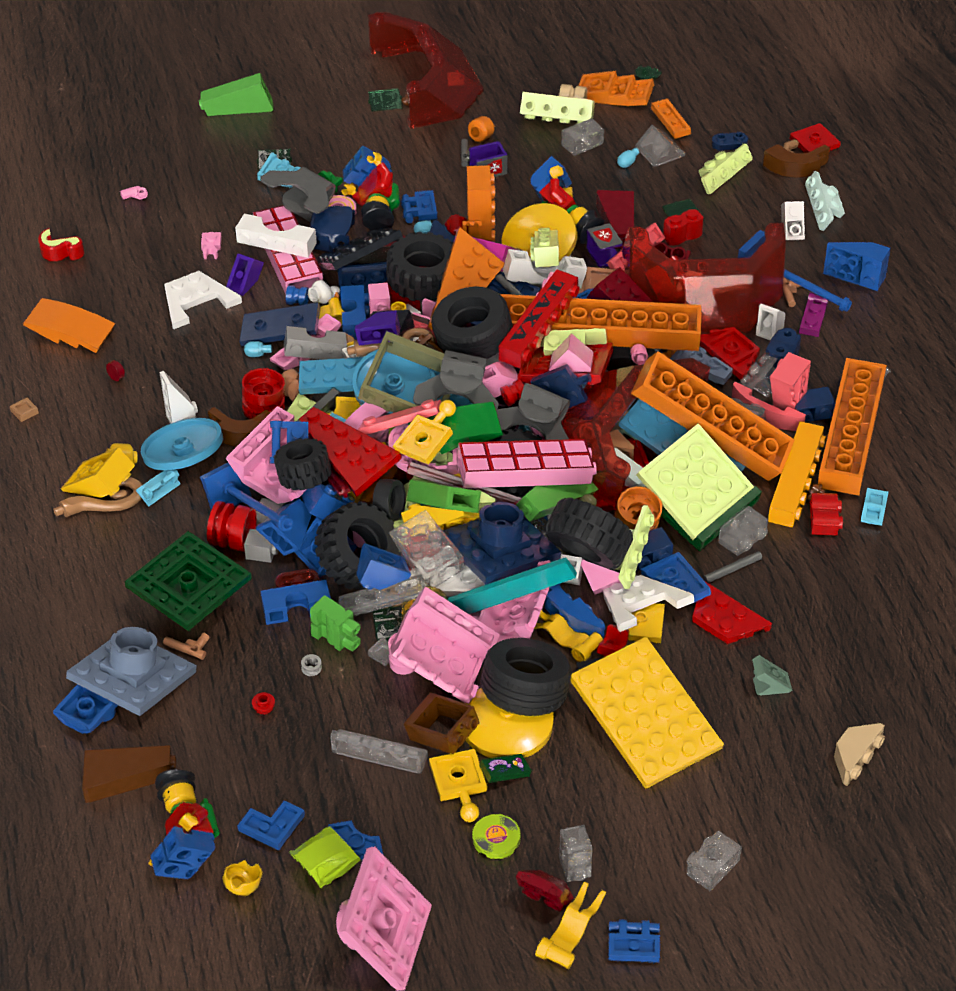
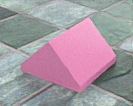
M571 333L552 353L549 371L568 364L572 372H591L593 351Z

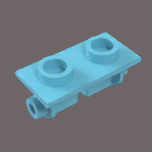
M176 469L164 470L136 489V492L149 507L181 484L178 481L179 472Z

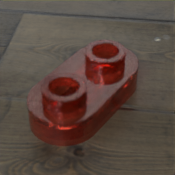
M313 569L284 572L276 577L275 585L276 588L319 581V575Z

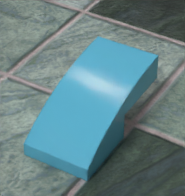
M867 488L861 522L882 526L888 492Z

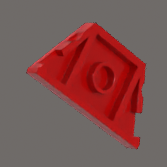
M735 327L721 330L713 329L709 331V334L700 335L699 346L705 349L712 357L718 358L733 368V374L741 381L744 380L758 358L760 348Z
M705 581L711 589V595L696 602L692 622L727 644L736 642L741 638L752 637L754 632L763 629L765 632L771 630V622Z

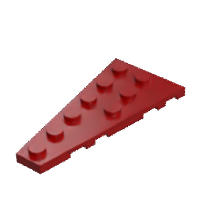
M312 407L299 418L300 422H308V435L310 438L322 441L326 445L330 464L343 477L345 483L352 489L356 497L402 459L400 452L315 407Z

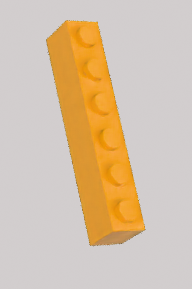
M799 422L794 436L795 441L784 465L770 505L768 522L793 528L795 520H800L802 513L800 505H805L807 498L805 491L810 490L812 483L810 476L815 475L817 468L815 461L819 462L822 452L820 447L824 448L826 436L823 435V426Z

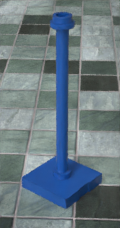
M759 230L739 249L735 279L742 281L758 265H761L838 305L840 311L847 312L850 309L852 301L848 297L842 299L764 259L763 250L766 232Z
M229 463L200 476L211 510L217 501H222L226 504L233 503L234 506L243 502L276 522L280 530L289 531L292 529L294 524L292 517L287 514L280 515L253 499L249 487L243 484Z

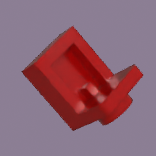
M609 624L605 638L598 645L597 653L606 657L626 647L630 631L626 629L619 632L616 625Z

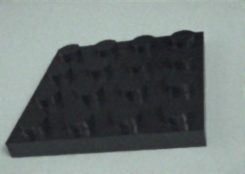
M393 228L373 229L366 233V237H356L350 240V245H340L333 249V253H324L317 256V263L321 270H337L403 237L400 230H393Z

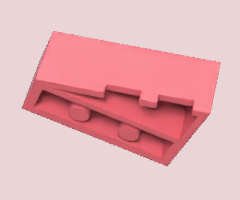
M789 352L784 359L779 360L777 368L770 376L774 407L783 411L787 407L795 409V406L807 392L810 360Z

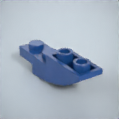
M560 584L549 588L545 599V609L551 615L556 613L561 615L576 632L585 633L588 636L597 632L604 639L605 624L602 619L595 616L590 605L585 604L580 597L573 600L570 594L563 591Z

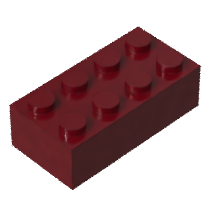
M620 267L599 282L586 297L587 299L653 302Z

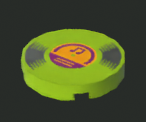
M501 814L488 815L480 819L473 828L474 847L480 854L482 852L491 859L508 857L514 853V850L520 844V829L517 823L510 817Z

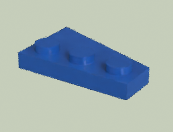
M679 552L641 568L642 576L692 593L694 595V602L711 595L710 587Z

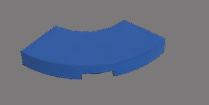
M352 821L328 824V827L330 826L358 855L360 860L364 859L367 848L376 847L383 854L380 836L362 834L354 827Z

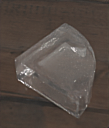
M382 637L368 650V656L384 666L389 663L388 641Z

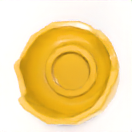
M243 860L238 864L227 866L222 880L230 892L247 896L256 891L263 872L259 864L250 866L246 860Z

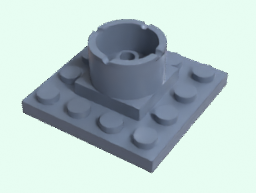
M126 627L118 630L117 633L111 636L108 642L67 671L66 678L141 716L195 674L196 665L157 646L156 636L151 632H147L146 629Z

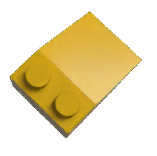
M117 447L83 461L62 486L61 490L63 492L99 498L107 495L112 496L119 491L121 482H124L131 476L130 471L135 465Z
M421 504L411 505L407 511L401 513L408 538L443 531L479 519V513L437 508L430 505L421 506Z

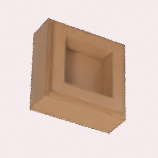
M28 398L10 406L11 412L20 422L39 413L38 408Z

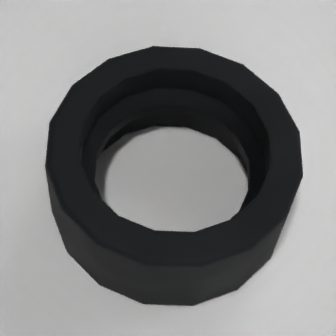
M380 479L374 489L373 505L378 507L377 510H383L387 514L386 517L388 519L398 520L402 516L401 513L404 511L406 503L403 483L398 479Z

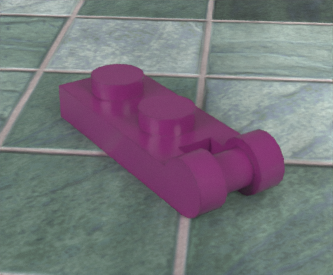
M813 292L809 293L800 325V334L819 337L828 305L827 299Z

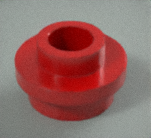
M259 693L252 699V707L259 714H268L275 706V699L269 693Z

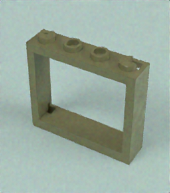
M386 331L363 381L358 399L395 413L419 405L370 387L385 353H392L437 372L441 370L444 353ZM451 394L443 395L441 402L449 400Z

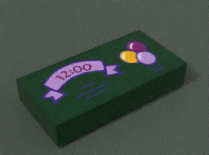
M522 754L482 759L479 764L489 783L529 777L532 772Z

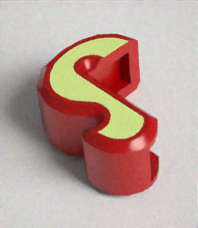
M50 228L42 231L38 237L41 255L48 261L57 262L66 257H70V260H78L84 255L83 241L77 236L52 240Z

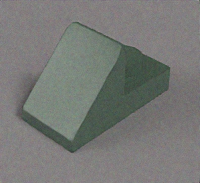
M760 655L752 659L755 674L753 681L757 695L781 694L792 691L790 679L786 671Z

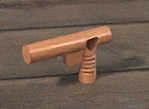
M780 277L779 282L788 306L794 307L796 302L792 293H796L797 287L802 286L792 281H787L784 277Z
M202 633L197 641L188 639L186 643L166 636L163 640V645L203 660L206 656V651L201 649L210 637L206 633Z

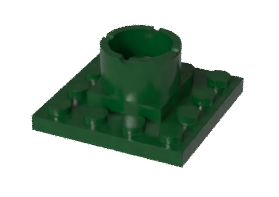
M187 531L124 582L127 589L189 631L249 582L252 576L249 571Z

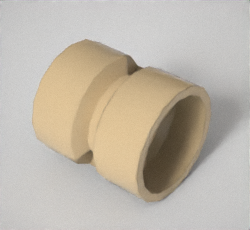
M562 84L559 96L587 100V87L576 86L573 88L572 85Z

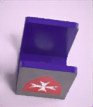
M499 141L470 147L469 166H490V173H494V177L507 174V154Z
M610 223L587 229L586 249L599 268L608 267L606 262L617 254L615 248L623 245V242Z

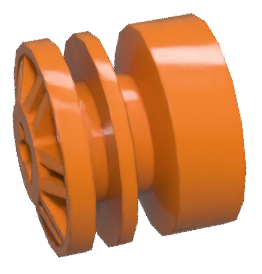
M635 486L628 488L621 493L617 501L614 517L620 519L629 529H635L643 505H648L654 515V524L649 530L651 531L658 528L662 514V502L660 498L646 487Z

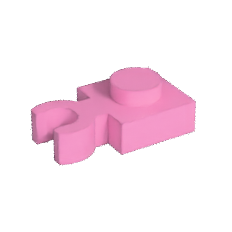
M221 232L202 233L201 248L204 259H207L209 254H213L214 259L218 258L217 250H221Z

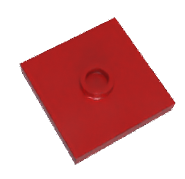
M821 123L790 133V139L797 140L798 147L804 153L811 152L823 145L830 148L829 151L839 148L841 143Z

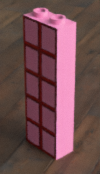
M283 205L253 212V216L262 217L264 226L270 230L286 231L299 225L294 213L287 210ZM265 249L285 294L288 285L299 289L301 287L310 288L314 282L323 280L322 271L313 252L307 258Z
M586 439L464 442L458 444L456 460L463 488L591 484L592 477L596 474V463L592 462L591 448H588Z

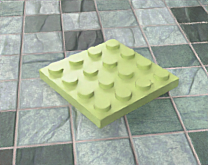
M699 424L695 425L636 474L642 483L660 498L663 507L692 540L754 488L750 481Z

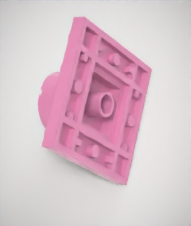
M376 847L367 848L350 899L345 900L341 904L340 911L337 914V930L343 943L348 945L347 947L356 950L397 991L405 990L432 905Z

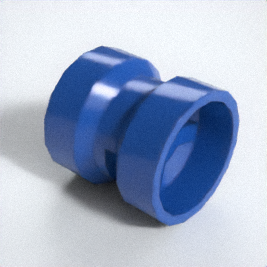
M288 285L286 304H308L309 288L301 287L299 289Z

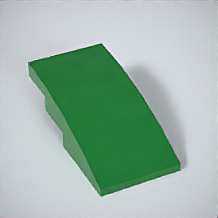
M494 402L456 407L455 413L450 417H446L441 423L450 427L453 434L439 452L442 455L458 448L459 443L488 442L502 436L503 432ZM436 415L428 417L427 419L433 420L436 417ZM427 437L424 439H420L418 442L425 441Z

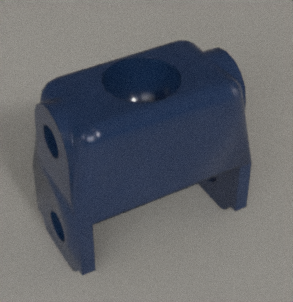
M331 206L321 213H312L309 228H314L316 232V245L313 249L333 253V249L340 246L338 244L339 241L344 242L343 246L350 245V238L347 234L352 225L355 224V211L351 209V206Z
M783 328L777 330L766 349V352L769 353L767 372L762 381V385L768 390H771L770 376L777 368L779 360L784 359L788 352L799 356L801 336L794 329Z

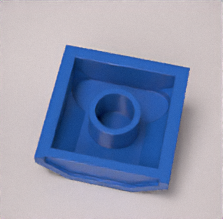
M77 684L53 710V714L64 725L84 734L91 733L102 722L111 720L116 714L115 708L118 705Z

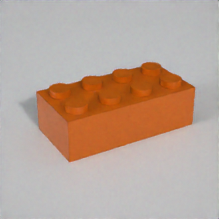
M467 166L468 221H482V239L491 242L495 241V230H491L495 227L494 173H490V166ZM478 225L474 226V238H478Z

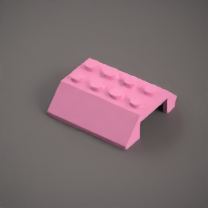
M277 406L226 457V460L243 484L279 504L291 502L293 499L299 498L307 489L291 490L285 488L279 482L275 464H269L270 457H272V428H270V421L294 422V415ZM281 429L280 447L287 444V429Z
M550 560L538 562L537 566L539 567L547 563H550ZM550 587L469 615L500 634L497 642L510 638L530 639Z
M425 586L405 614L390 650L398 661L409 668H413L415 672L426 679L432 680L434 684L448 693L451 692L454 697L465 704H469L475 697L479 687L476 684L474 685L482 662L487 651L497 643L500 634Z

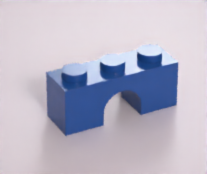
M364 285L340 286L341 305L344 311L342 312L343 332L357 339L355 326L366 320L367 317H370L369 306H365L369 304L368 293H364Z
M313 581L262 590L261 599L266 625L287 622V613L295 606L305 607L310 615V608L324 595L330 598L327 581Z

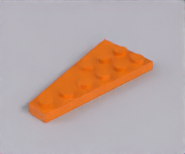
M460 227L455 235L456 238L451 248L452 251L447 261L440 290L437 294V301L428 327L432 330L431 321L434 310L443 298L456 290L466 287L477 286L486 288L504 267L503 261Z

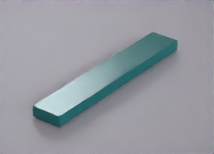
M567 557L449 597L448 601L467 614H472L575 579L577 572Z

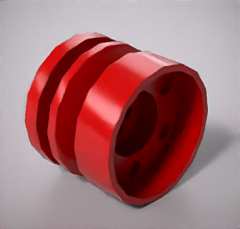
M258 368L244 375L242 379V411L246 417L252 419L265 410L271 413L277 406L284 410L285 380L279 372L268 368Z
M217 501L208 519L207 542L209 545L226 547L229 543L231 549L245 552L244 543L249 530H256V510L243 505H238L235 509L233 503L226 504L225 502Z

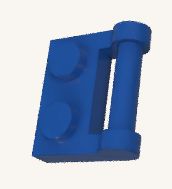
M270 421V428H272V457H270L269 464H275L274 455L280 449L281 429H287L288 444L291 441L308 438V422Z

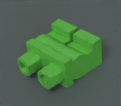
M326 595L310 608L311 636L318 640L322 636L325 637L328 643L334 645L338 651H341L344 647L354 651L361 644V638L356 636L360 631V624L354 621L351 610L345 611L341 605Z

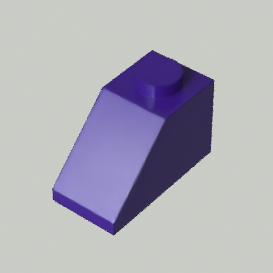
M238 253L226 287L238 295L244 296L258 281L264 262Z
M397 310L375 313L355 326L359 346L381 343L386 331L398 336L400 335Z

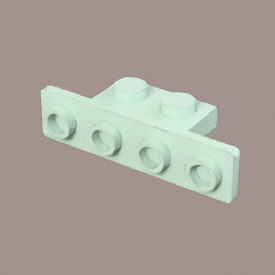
M815 171L808 177L805 186L819 229L824 231L834 219L833 215L841 218L845 212L838 190L834 186L823 184L819 172Z

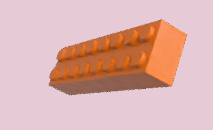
M656 352L645 361L631 394L688 430L699 424L725 454L767 481L782 473L795 439L660 352Z
M846 358L819 472L818 485L822 484V489L853 495L860 494L887 365Z

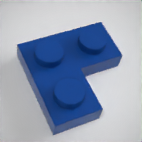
M283 801L272 817L250 808L237 825L238 831L276 850H280L304 818L305 811L286 801Z

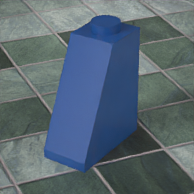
M296 499L275 511L280 515L287 514L292 517L294 522L292 529L282 531L277 527V523L269 518H266L256 527V530L284 556L300 550L312 516L306 505L300 499Z

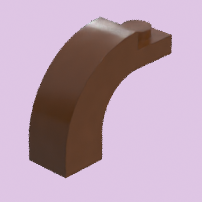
M776 144L764 150L763 166L782 176L795 178L809 177L815 171L820 173V166L828 163L830 148L823 145L811 152L800 154L790 152L781 145Z
M215 407L208 410L209 419L217 422L221 427L223 433L222 443L237 447L270 414L269 411L265 410L249 420H234Z

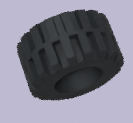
M310 438L298 439L281 446L275 452L274 463L280 484L287 489H311L322 484L331 475L332 469L327 448L322 441Z

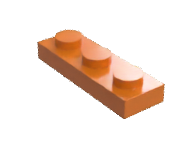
M668 99L652 103L651 109L674 139L691 134V128Z

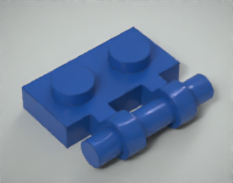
M433 190L415 192V197H409L407 194L402 196L403 217L407 223H412L413 218L417 216L419 221L437 220Z
M619 919V922L609 921V931L619 932L609 933V960L659 962L660 935H650V933H659V923H650L649 920H642V923L627 922L625 919ZM627 932H637L641 934H627Z

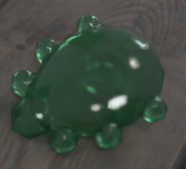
M638 66L639 68L635 70V74L641 80L653 79V77L658 78L662 74L661 71H657V68L652 69L651 66Z

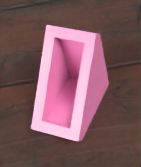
M581 560L582 569L594 595L603 592V589L609 588L613 584L621 583L618 579V572Z

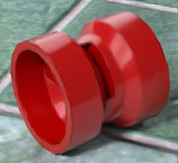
M520 379L514 381L510 386L505 385L500 388L501 396L507 406L515 404L521 398L524 384Z

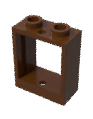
M430 692L404 722V726L410 740L454 754L480 722L474 706ZM440 715L458 720L447 735L429 729Z

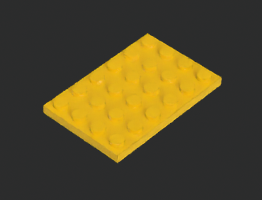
M647 637L571 674V683L645 789L723 748L724 743Z

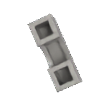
M286 326L284 338L285 356L320 360L344 358L342 349L347 347L346 332L326 330L325 337L315 338L307 334L306 328Z
M261 498L260 503L273 511H277L286 504V502L277 504L266 498ZM256 511L257 525H259L268 517ZM249 530L244 543L246 559L271 563L274 554L277 555L278 550L257 530Z

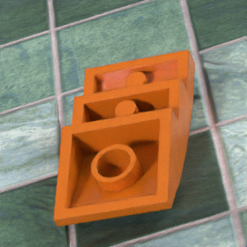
M616 71L584 74L579 86L587 87V100H593L595 103L638 106L648 104L654 82L653 79L636 81L634 75L618 77Z
M41 298L23 325L57 344L62 340L75 348L81 345L97 353L113 330L115 323L82 308L60 301Z

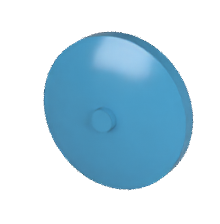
M378 349L366 355L358 363L353 373V391L360 405L365 403L363 400L358 399L360 389ZM386 352L370 387L415 404L413 396L416 386L435 377V372L430 368Z
M190 418L180 420L152 433L143 442L140 451L144 463L152 469H181L194 465L212 455L221 446L223 433L220 425L211 419Z

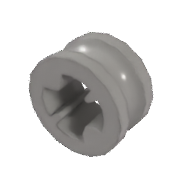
M314 654L304 656L301 661L303 674L307 676L318 675L322 669L320 657ZM309 663H310L311 665H314V664H315V667L307 666V664H309Z

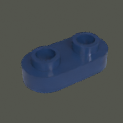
M742 132L718 133L712 138V147L720 151L736 150L741 145L748 144V137Z

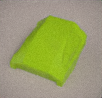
M330 826L307 840L296 850L290 851L291 856L297 862H300L309 875L315 879L320 888L330 884L334 879L343 876L360 861L358 855Z

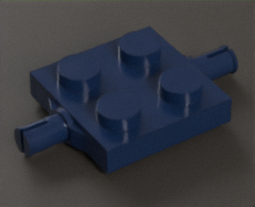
M568 364L532 378L530 383L570 400L569 408L587 401L588 396L584 392L582 385L591 382L592 378L589 373L577 377L571 371Z

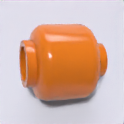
M480 116L472 120L468 125L469 136L477 142L490 138L494 133V124L491 119L486 116Z

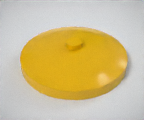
M542 203L528 206L517 212L504 228L502 244L520 251H527L529 257H531V237L535 236V231H538L539 228L558 230L559 262L564 256H570L577 242V228L571 215L563 208L554 204Z
M482 688L477 690L475 697L468 704L474 706L480 723L466 741L475 751L488 758L522 754L526 758L543 748L551 737L553 731V712L540 716H526L508 712L493 704L486 697Z

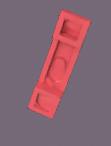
M737 382L733 383L731 399L774 427L787 431H797L799 422H805V414L790 407H787L784 411L753 397L752 389Z

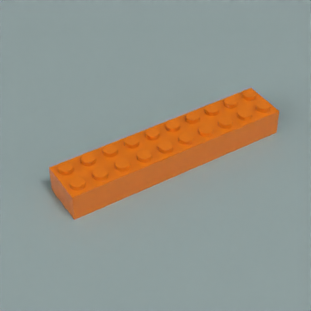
M500 294L507 303L513 326L536 296ZM573 298L568 309L562 312L559 321L553 324L551 331L599 328L606 329L607 343H613V346L633 347L635 344H642L645 348L699 351L701 305Z

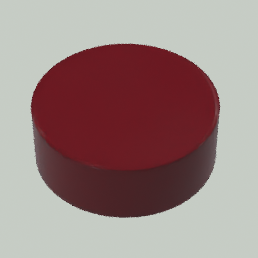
M113 360L106 365V371L111 379L119 381L124 378V368L118 361Z

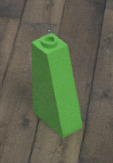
M261 73L202 91L201 99L199 100V105L202 110H205L207 116L273 111V99Z
M410 480L407 501L445 509L478 513L481 491Z
M593 482L591 484L535 486L516 506L523 511L524 516L531 522L552 514L556 504L561 499L568 497L580 499L585 494L593 495L598 488Z

